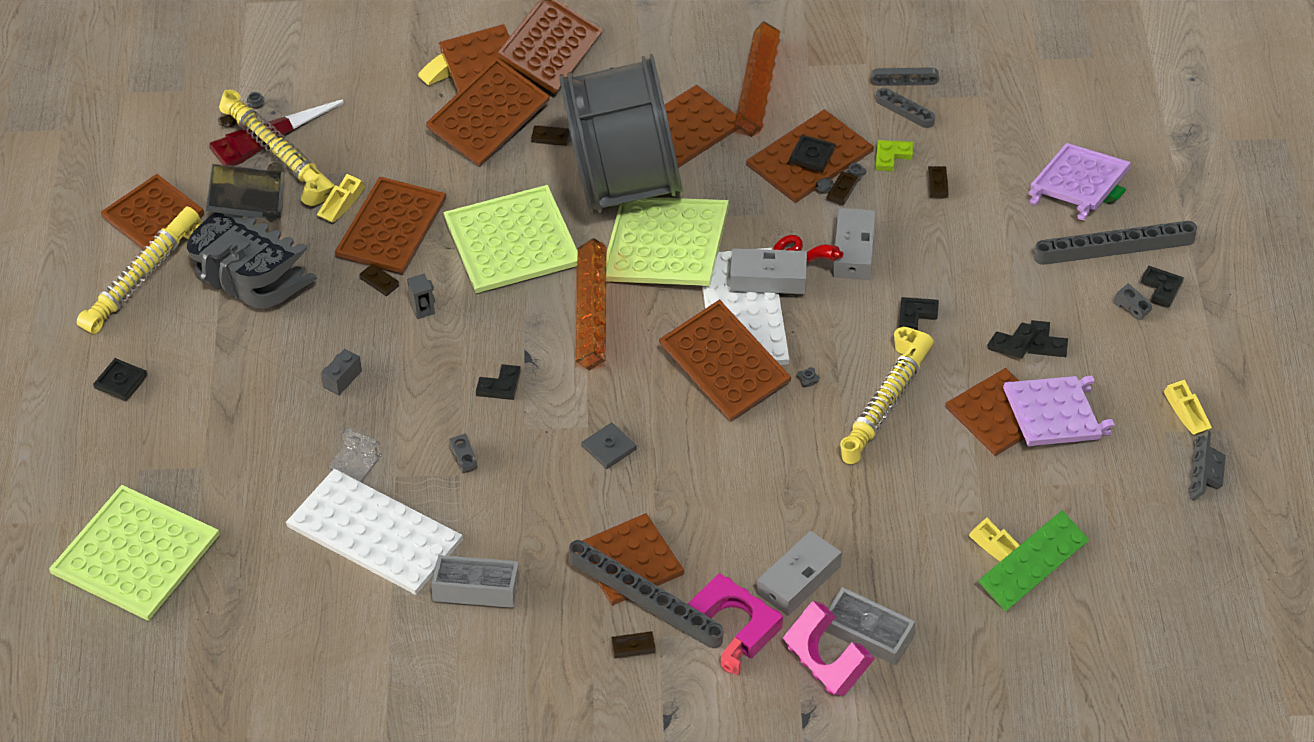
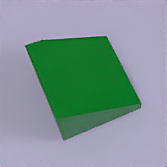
M1116 185L1103 202L1116 201L1126 192V188Z

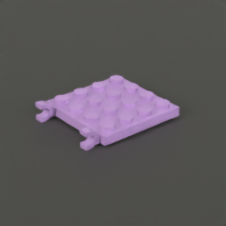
M1066 143L1032 182L1031 190L1029 191V195L1032 196L1029 200L1030 204L1037 205L1041 194H1045L1079 205L1077 210L1081 212L1078 215V219L1084 221L1089 214V210H1096L1129 171L1131 162Z
M1092 375L1083 377L1081 380H1078L1076 376L1004 383L1003 389L1028 446L1101 439L1102 435H1111L1110 428L1115 425L1113 420L1107 419L1098 424L1084 392L1092 390L1090 384L1095 382Z

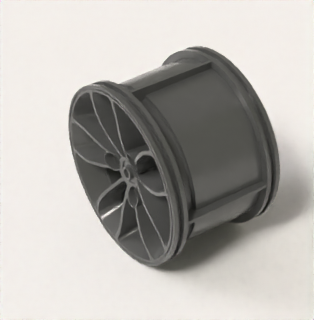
M650 54L648 59H645V56H641L642 62L576 77H573L571 72L567 73L568 77H564L563 74L559 75L571 138L590 215L594 214V210L602 213V208L668 193H671L672 197L676 196L675 192H680V195L684 194L653 54Z

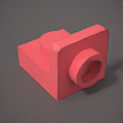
M734 638L721 654V667L725 671L734 673L737 676L741 672V662L739 660L743 654L742 641Z

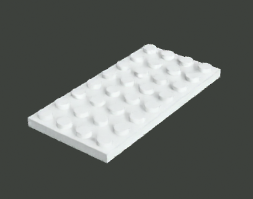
M761 248L762 250H772V248ZM732 251L718 252L711 285H702L705 308L720 299L780 365L789 364L779 293L730 291Z
M336 469L330 472L286 521L287 527L415 595L434 575L438 555L450 556L463 540L462 534Z

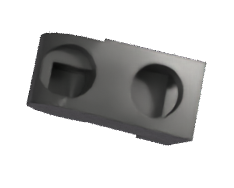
M1129 283L1116 294L1114 304L1119 308L1121 306L1124 307L1138 320L1142 319L1152 310V305L1148 299Z
M466 433L450 438V450L456 462H458L461 472L477 468V461ZM458 441H463V443L455 445Z

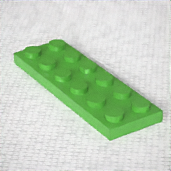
M1061 510L981 577L978 582L1006 612L1085 545L1089 539L1067 514Z

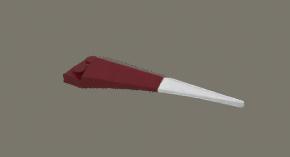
M343 100L268 122L276 130L280 131L281 135H285L304 123L342 105ZM243 129L225 134L224 138L209 143L210 149L223 165L228 166L242 164L265 147H262L261 142H256V138H252V134H247V130Z

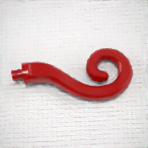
M787 235L778 240L773 250H783L788 244L794 243L795 245L792 248H787L786 250L801 251L803 241L797 235ZM820 245L807 251V263L817 259L835 261L843 257V252L840 251L838 246Z

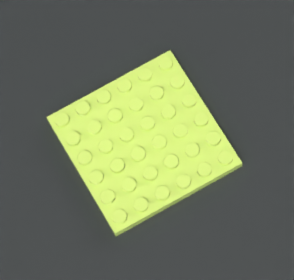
M548 185L443 212L475 293L582 265L581 257Z
M650 197L620 204L600 275L601 281L710 286L728 214L729 200Z
M121 485L49 570L51 574L149 621L214 543L220 533L218 529Z

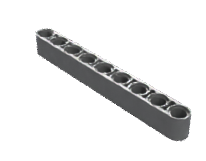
M1181 221L1040 240L1036 244L1034 259L1038 264L1046 265L1192 245L1195 241L1197 225L1192 221Z
M575 540L570 543L569 561L571 564L710 648H718L722 645L724 628L720 623L584 541Z

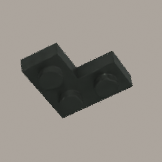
M1148 265L1142 276L1141 283L1157 288L1152 302L1170 307L1183 283L1184 277Z
M901 297L899 328L908 327L918 330L919 317L938 319L939 300Z
M1031 320V325L1038 326L1040 332L1029 347L1028 354L1066 357L1068 338L1049 336L1050 322Z
M1021 322L1013 336L996 331L987 344L988 349L1022 359L1039 334V327Z
M502 364L498 379L479 377L476 396L514 400L521 366Z

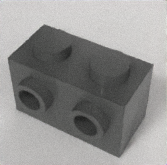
M425 273L408 278L409 300L416 318L420 319L435 314L432 281L427 280Z
M346 349L337 354L334 360L321 373L324 388L339 396L362 372L360 356Z

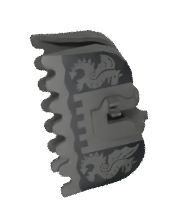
M225 202L221 207L232 208V204ZM214 212L192 232L187 242V250L190 257L194 259L193 266L197 276L213 288L218 290L222 288L227 294L236 299L240 298L252 307L265 308L277 305L317 279L316 275L312 273L300 276L303 273V269L300 266L289 269L307 250V246L298 244L292 247L294 242L292 237H285L280 240L281 232L279 230L267 233L269 229L268 224L261 223L255 226L257 221L255 217L242 219L243 216Z

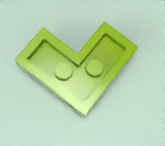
M877 141L876 171H894V159L912 160L913 142Z

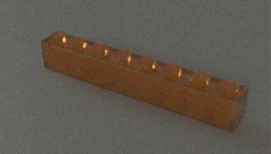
M765 21L753 33L734 128L750 137L756 132L759 133L764 125L762 121L766 114L765 106L769 100L767 96L771 89L772 71L776 65L774 61L778 54L777 46L781 40L779 38L780 30Z
M595 238L578 247L576 362L587 370H591L606 361L607 249L603 243Z

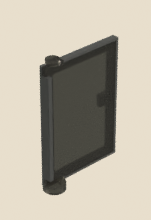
M272 163L267 167V170L212 164L206 211L265 218L271 223L281 220L285 176L284 167L279 163Z

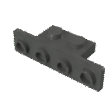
M1208 430L1198 435L1194 442L1195 452L1193 455L1194 462L1190 486V499L1193 501L1206 492V483L1216 489L1223 486L1226 455L1210 447L1211 432Z

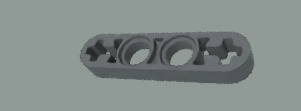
M876 68L870 74L872 84L877 86L934 85L939 82V72L936 68ZM893 75H900V76H901L900 78H897V79L892 78ZM918 75L917 78H910L909 76Z
M880 88L876 91V102L924 128H930L935 124V114L932 111L890 89ZM900 102L902 105L896 106L894 103ZM909 110H915V111H917V112H916V113H909L908 111H909Z

